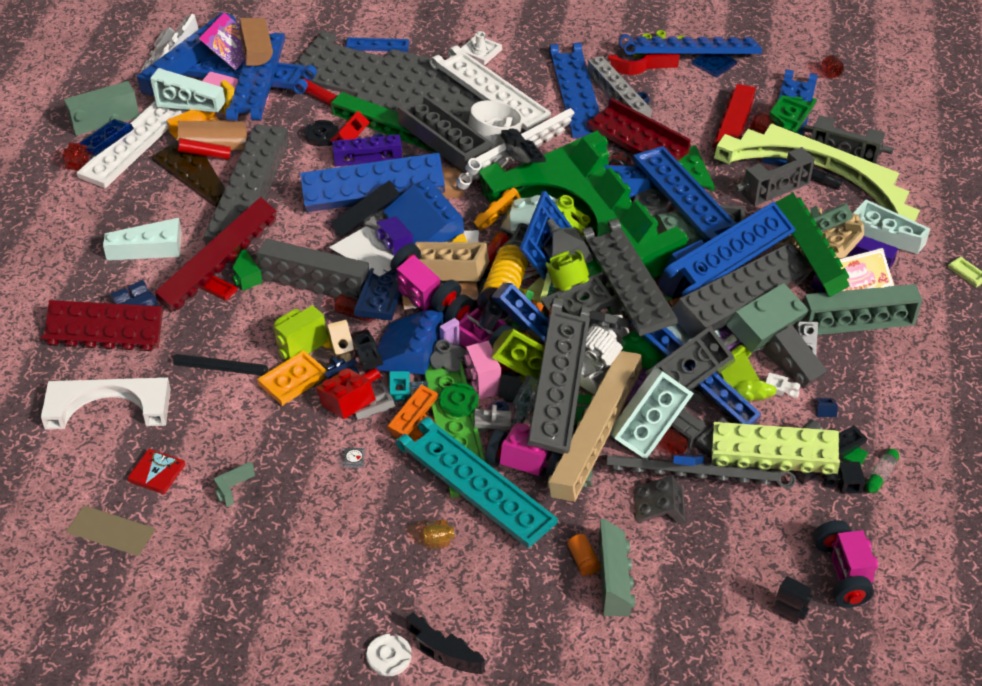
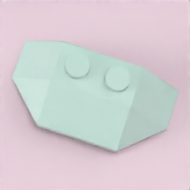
M536 195L514 200L503 217L501 230L513 234L518 224L524 223L529 225L540 196ZM550 196V198L556 204L557 199Z

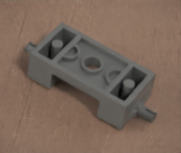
M821 115L818 116L814 127L806 124L803 127V131L812 133L811 139L877 164L882 152L893 154L894 148L884 146L886 132L869 128L866 136L834 128L836 119ZM841 145H847L849 149H844Z
M803 147L788 152L786 164L768 171L761 163L746 169L743 183L735 185V191L743 190L742 195L756 206L810 184L815 158Z
M603 271L589 277V281L586 283H578L567 291L560 290L541 299L542 305H544V315L548 319L553 297L563 300L561 312L578 316L581 305L591 307L592 311L595 312L607 308L611 315L625 310ZM581 297L588 298L587 300H580Z
M709 326L655 366L691 391L717 371L720 373L735 362V357L729 351L728 346L737 341V339L731 334L722 340L713 328ZM687 361H693L696 366L694 370L687 371L684 368V364ZM652 367V368L649 369L647 372H645V374H646L647 377L649 376V374L651 373V371L654 369V367Z

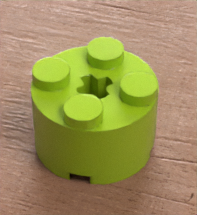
M575 250L573 254H570L569 251L559 253L550 258V263L546 262L553 286L560 288L561 291H567L573 285L589 281V271L583 253L580 250Z

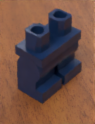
M143 280L128 286L129 291L123 288L110 294L113 304L158 306L156 297L147 289L146 283Z

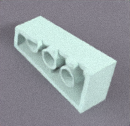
M865 200L854 212V214L859 215V219L863 222L864 236L915 254H918L926 245L930 228L869 200Z

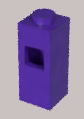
M863 236L848 253V256L883 248L890 270L896 259L898 248Z

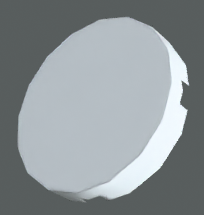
M381 635L369 644L366 653L367 663L376 674L395 676L402 673L411 662V647L408 641L401 636Z

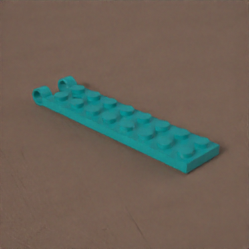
M426 416L417 423L419 430L424 436L416 442L407 434H402L395 440L400 451L409 453L528 549L558 523L556 516L435 424L431 418ZM438 449V450H440L441 452L436 453V452H433V451Z

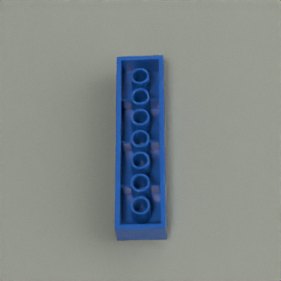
M440 153L300 173L306 212L354 206L389 180L400 196L412 185L426 179H430L441 193L445 192Z

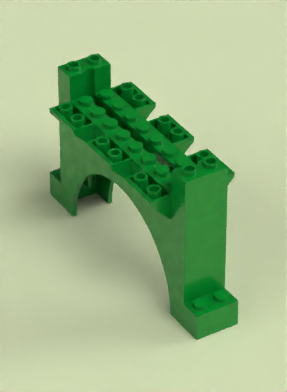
M598 130L544 154L546 162L522 164L507 172L496 162L479 170L483 195L490 204L498 201L506 190H511L513 187L519 192L521 198L540 196L542 191H546L549 196L555 199L568 195L573 199L574 207L590 217L591 221L588 225L597 236L611 233L608 221L617 218L622 230L653 279L663 274V270L666 268L673 253L687 247L688 237L678 226L658 234L656 218L652 217L647 207L638 200L632 204L629 196L631 193L630 187L622 181L618 172L615 173L611 167L607 170L605 169L604 165H609L608 158L610 157L607 150L608 141ZM592 253L591 255L594 260L586 264L589 271L588 278L602 272ZM581 297V298H580V300H587V299H588L587 297Z

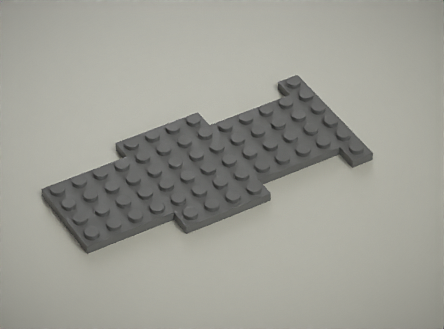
M322 31L295 63L296 65L314 66L317 69V74L313 80L309 81L322 88L356 96L398 112V107L425 94L468 125L471 107L477 102L484 101L442 70L433 69L428 57L392 49L386 57L342 47L333 44L336 40V35Z

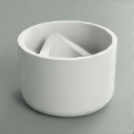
M480 101L471 107L468 126L491 142L492 150L505 143L500 136L501 130L514 128L521 132L523 115L515 107L503 102Z

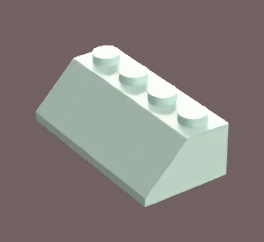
M655 366L616 420L610 434L641 457L648 458L694 393Z

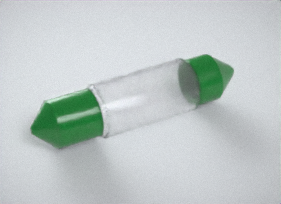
M896 448L887 449L872 470L869 479L865 483L868 493H877L893 471L900 457Z

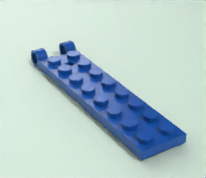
M275 32L269 34L273 54L268 62L257 66H246V62H244L230 107L226 109L227 121H237L238 113H250L252 121L262 120V114L286 39L285 33Z
M622 34L618 38L619 44L628 55L634 53H762V47L752 37H744V39H738L737 37H729L728 39H723L722 37H713V39L698 37V39H692V37L685 36L683 39H677V37L669 36L668 39H662L659 36L631 38L628 34ZM623 38H629L628 41H626L624 44H621ZM628 47H634L631 51L626 50Z
M581 42L573 43V53H559L558 44L549 45V53L564 109L566 111L571 108L574 112L571 118L572 121L569 124L572 138H582L595 132L587 128V122L600 113L582 52Z
M208 54L182 75L205 78L209 72H214L239 79L245 60L235 70L219 55ZM278 62L271 87L293 89L296 93L303 94L308 84L305 80L299 79V77L302 75L307 80H313L317 74V69L312 65L304 66Z
M786 69L779 98L781 95L802 97V101H811L818 74L810 73L808 82H799L792 80L794 70ZM808 117L797 134L804 136L805 131H803V127L805 124L807 125ZM764 157L763 163L783 166L786 164L787 159Z
M664 146L633 155V161L706 242L737 224Z
M773 201L697 249L671 263L663 271L668 278L673 277L679 271L684 274L691 284L681 293L684 297L735 271L791 235L796 229Z

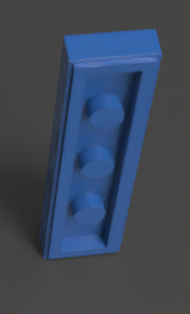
M348 37L346 47L358 51H391L395 49L408 52L409 39Z
M678 454L674 455L673 463L695 466L705 462V455Z

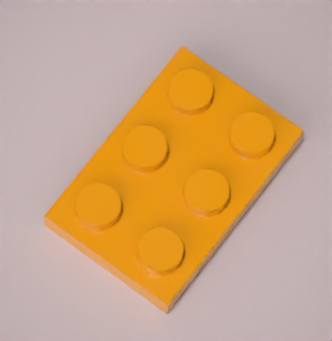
M303 350L258 378L257 381L261 388L283 406L325 379L324 373L328 371Z

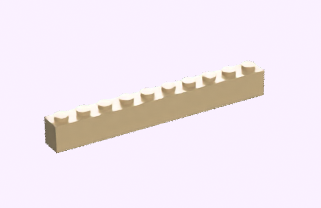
M621 351L611 363L609 370H606L602 383H599L596 394L591 398V404L585 409L583 419L578 422L575 434H572L569 453L562 454L560 462L556 463L553 475H550L548 478L547 486L550 488L552 498L576 501L642 371L641 354Z

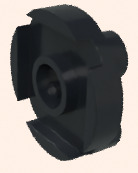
M317 120L315 124L311 126L308 124L306 126L305 138L308 144L331 146L332 142L330 139L336 134L338 127L334 126L333 122L329 120Z

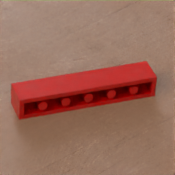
M737 84L735 90L732 89L730 99L727 102V108L724 110L723 118H721L720 126L717 129L716 138L713 140L712 148H715L714 154L724 134L739 140L741 139L755 98L756 87Z

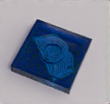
M702 54L693 60L692 64L717 78L737 65V61L725 54Z

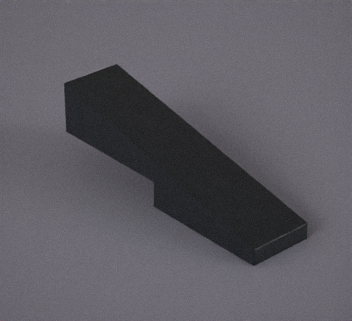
M389 180L332 221L331 225L341 238L369 221L371 216L392 204L400 197V194Z
M855 425L839 433V460L868 440ZM789 471L794 474L795 478L802 485L821 473Z

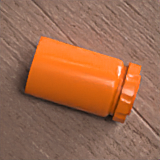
M578 534L570 538L567 546L581 575L588 576L598 572L601 565L585 534Z

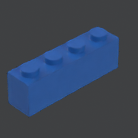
M502 283L491 298L536 342L544 346L549 319L513 283Z

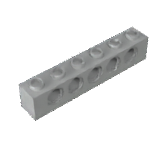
M603 56L588 60L590 78L609 99L613 98L651 118L652 109Z

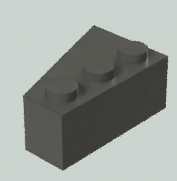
M793 325L775 334L762 351L796 383L800 384L803 389L820 380L827 372L826 368Z

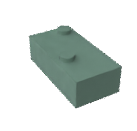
M129 81L64 99L69 122L76 136L135 119L139 116L135 92Z
M783 283L737 310L726 326L753 353L769 343L775 334L792 325L793 327L798 325V321H802L810 310Z

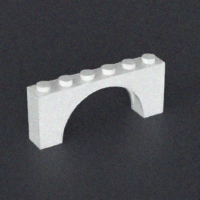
M168 378L48 381L41 414L44 429H65L69 418L77 409L91 401L109 397L123 398L138 405L143 411L146 426H165L171 391Z

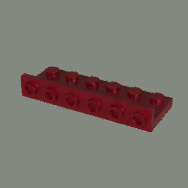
M613 98L609 99L606 109L587 122V128L593 131L598 130L602 136L604 135L607 139L635 154L664 146L679 161L690 150L691 140Z
M49 300L45 335H41V339L50 346H58V343H65V346L77 347V344H84V347L96 348V345H103L105 349H115V346H122L124 350H134V347H139L142 351H153V348H159L163 307Z

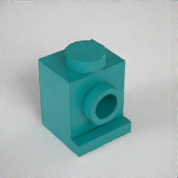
M390 371L389 393L394 398V402H404L405 398L410 396L409 371ZM401 386L403 390H396L395 388Z

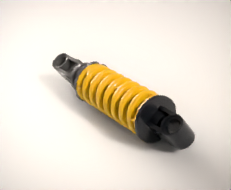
M518 224L510 240L502 247H499L496 252L491 270L477 299L478 308L482 312L478 322L484 329H494L499 319L509 316L491 296L502 283H513L518 289L520 288L525 271L530 264L519 249L529 226L527 224Z

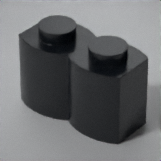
M786 576L779 587L773 612L796 624L799 623L800 619L805 620L810 610L808 607L813 599V595L810 594L812 588Z

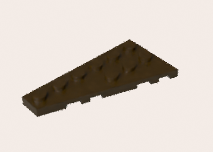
M178 141L152 156L154 162L213 206H218L225 188L206 156L178 152Z

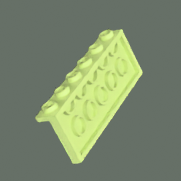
M714 422L712 464L722 467L738 466L740 468L754 467L763 470L780 469L782 471L794 470L804 473L838 474L840 465L839 431Z

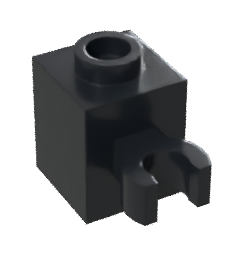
M505 370L501 378L499 398H504V401L511 403L518 401L522 393L524 375Z
M840 462L838 474H826L827 478L824 479L825 487L839 485L841 494L862 493L865 484L860 462Z

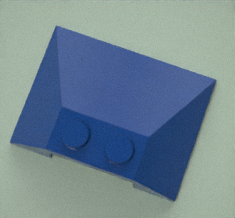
M542 191L519 248L544 281L548 271L546 262L550 263L542 245L551 234L546 221L553 218L556 225H559L560 228L572 227L546 191Z

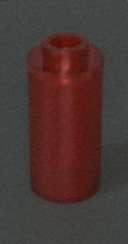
M342 294L337 298L335 312L368 323L376 320L375 318L354 316V309L358 299Z
M670 427L658 442L659 445L673 455L683 454L688 447L687 439Z

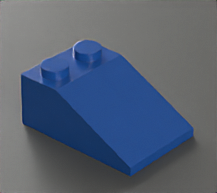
M604 165L606 170L611 167L615 173L618 172L622 181L629 185L631 190L630 197L656 186L638 166Z

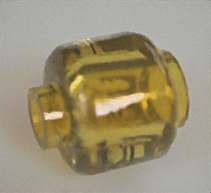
M445 519L428 521L426 527H423L424 543L428 544L431 549L449 547L451 539H455L454 528L449 526Z

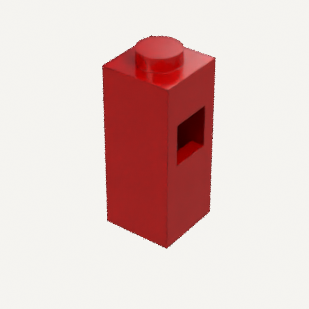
M357 111L343 124L330 141L356 139L370 122Z

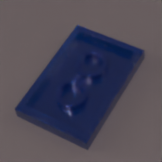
M113 119L79 142L76 148L80 152L97 156L134 130V127L130 123Z

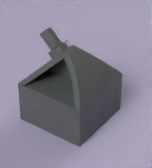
M553 218L546 221L551 234L542 247L549 260L551 257L565 251L573 254L575 250L582 251L586 264L594 260L585 242L574 227L560 228L559 225H556Z

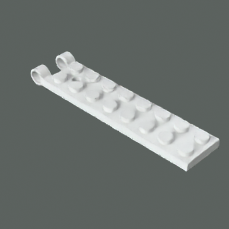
M457 45L448 49L450 58L444 60L440 55L430 58V64L433 69L442 70L482 100L503 102L519 110L523 115L522 128L526 131L551 117L549 110L462 51Z
M155 100L77 172V177L103 188L108 187L168 130L167 119L189 110L157 107Z
M570 108L521 135L525 140L533 141L538 148L544 141L549 142L555 134L556 136L561 135L565 131V126L572 121L571 118L574 112ZM503 143L477 158H471L465 166L467 173L459 175L456 185L460 189L465 190L470 186L472 180L480 179L479 170L496 162L500 167H503L509 160L514 161L506 152L507 144Z

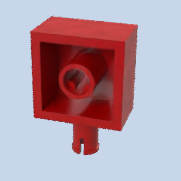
M349 368L341 370L339 374L323 381L322 384L316 387L322 407L342 419H346L376 400L371 383L381 378V375L377 368L371 369L363 375Z

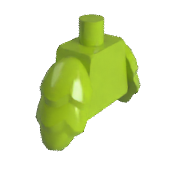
M739 345L734 348L731 353L735 357V362L718 373V375L748 402L763 401L774 396L777 391L776 387L759 381L748 359L752 353L745 345Z

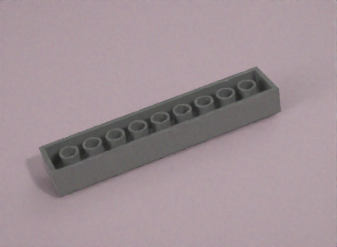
M255 124L204 234L205 246L260 197L265 200L289 145L288 128Z
M790 242L680 298L672 310L677 317L678 324L692 339L709 326L714 331L725 326L737 310L783 283L790 290L803 283L814 270L798 248Z

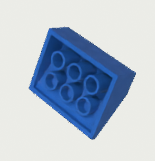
M430 179L412 185L383 211L387 218L396 216L413 234L414 245L416 242H446L464 233L463 217Z
M424 310L389 323L377 347L382 357L383 365L376 368L382 371H409L412 374L425 375L430 364V357L434 353V345L440 340V326L444 324L443 312Z

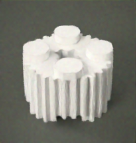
M595 323L588 329L585 354L592 360L591 364L594 367L602 369L604 366L609 367L623 347L616 341L617 335L612 330L604 331Z

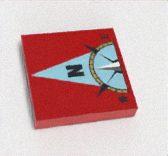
M148 449L128 476V482L165 495L184 468L185 461Z

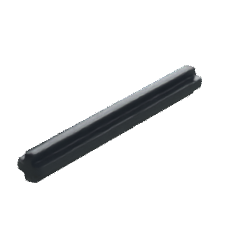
M175 354L173 359L174 365L259 376L268 373V366L264 364Z

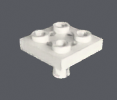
M478 31L460 49L482 65H486L502 50V45L486 39L485 32Z

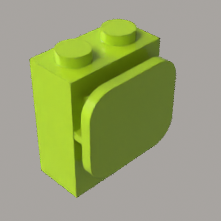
M313 305L303 311L299 309L290 311L278 318L273 326L276 344L279 347L278 354L283 360H289L303 350L309 354L328 342L324 314Z

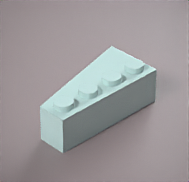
M160 68L150 78L157 107L219 112L225 103L223 87Z
M175 218L105 233L103 247L106 260L180 257L182 236L180 220Z

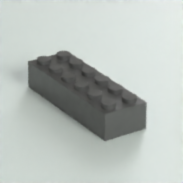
M425 94L398 107L399 124L463 172H467L465 166L471 158H477L491 150V142Z
M267 238L257 252L262 279L279 282L282 285L295 286L302 290L315 291L318 294H328L335 298L348 299L351 302L358 301L370 271L368 262Z

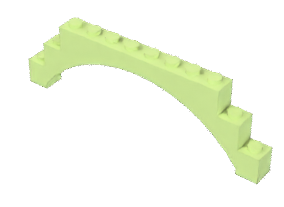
M774 124L769 126L764 135L748 129L741 140L724 134L717 145L714 158L727 164L737 160L759 157L787 159L788 152L803 147L815 158L814 165L831 170L852 181L872 196L880 206L915 222L920 210L905 204L910 191L895 186L899 176L898 172Z

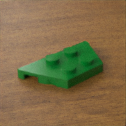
M781 95L770 111L769 118L771 117V120L781 128L797 133L816 105L817 99L812 98L811 101H802V97Z
M696 145L690 147L689 153L678 162L702 187L709 188V191H714L715 186Z

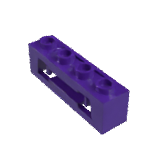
M400 135L332 141L335 167L402 158ZM381 153H384V156H387V153H393V157L382 158ZM352 156H355L354 161H343L344 157L352 159Z

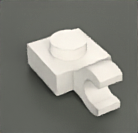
M769 373L765 383L776 387L775 395L783 396L785 392L788 396L798 398L800 384L788 382V377Z

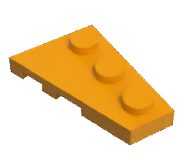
M514 187L511 190H506L502 194V198L492 202L488 210L476 216L475 226L482 231L496 222L501 213L507 212L514 200L521 198L519 192Z

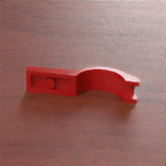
M646 53V56L638 61H626L617 55H608V60L611 61V66L618 73L636 75L646 71V69L677 68L680 55L679 53Z

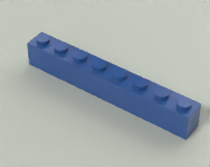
M224 12L220 13L138 74L137 80L140 91L152 97L154 96L150 78L158 68L182 75L210 54L213 50L199 38ZM227 14L230 18H232L235 21V17L233 15Z
M630 320V326L637 332L635 326ZM667 328L641 336L664 358L684 345ZM687 361L684 364V368L687 371L694 370L696 366L693 361ZM714 373L696 386L737 424L754 425L761 418V413L717 373Z

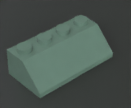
M600 519L598 550L599 563L601 565L603 615L630 616L631 608H635V595H631L630 589H633V576H629V571L632 570L631 558H627V553H630V541L626 540L625 531L606 519Z

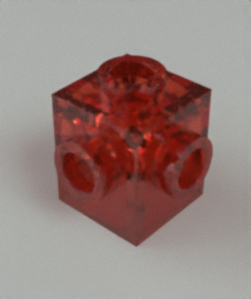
M69 142L68 148H65L63 152L65 169L79 171L85 163H88L89 153H87L86 145Z

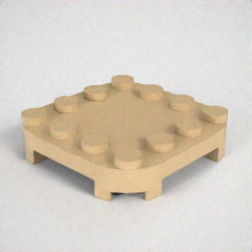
M853 213V219L822 232L830 244L829 247L833 248L836 257L839 259L845 258L865 235L863 222L857 214ZM792 234L777 243L778 248L791 242L803 254Z

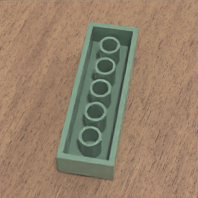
M916 284L840 291L829 297L827 292L805 294L803 304L810 311L802 321L818 322L817 335L914 326L923 299Z

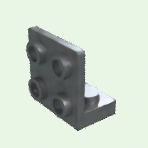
M673 475L635 488L636 520L638 522H644L665 514L673 518L676 523L686 522L683 487Z

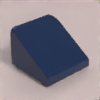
M833 398L814 399L817 417H837L838 404Z

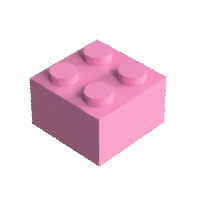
M489 341L466 346L467 355H464V361L467 366L465 368L467 380L471 379L470 385L478 393L479 399L499 395L501 367L498 361L492 358L493 349Z

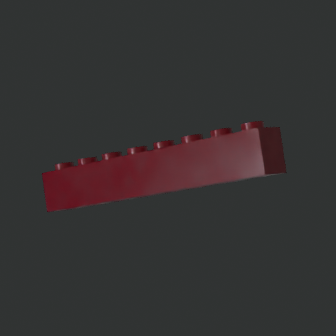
M260 197L155 291L156 299L171 313L174 310L181 309L189 297L193 298L202 285L206 286L211 281V277L214 274H219L224 269L225 264L235 260L242 249H247L254 238H259L267 226L271 227L275 223L277 211Z

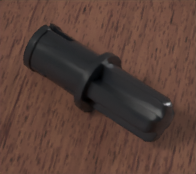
M814 168L812 170L811 179L837 190L840 188L843 182L842 179L829 175V172L824 173Z

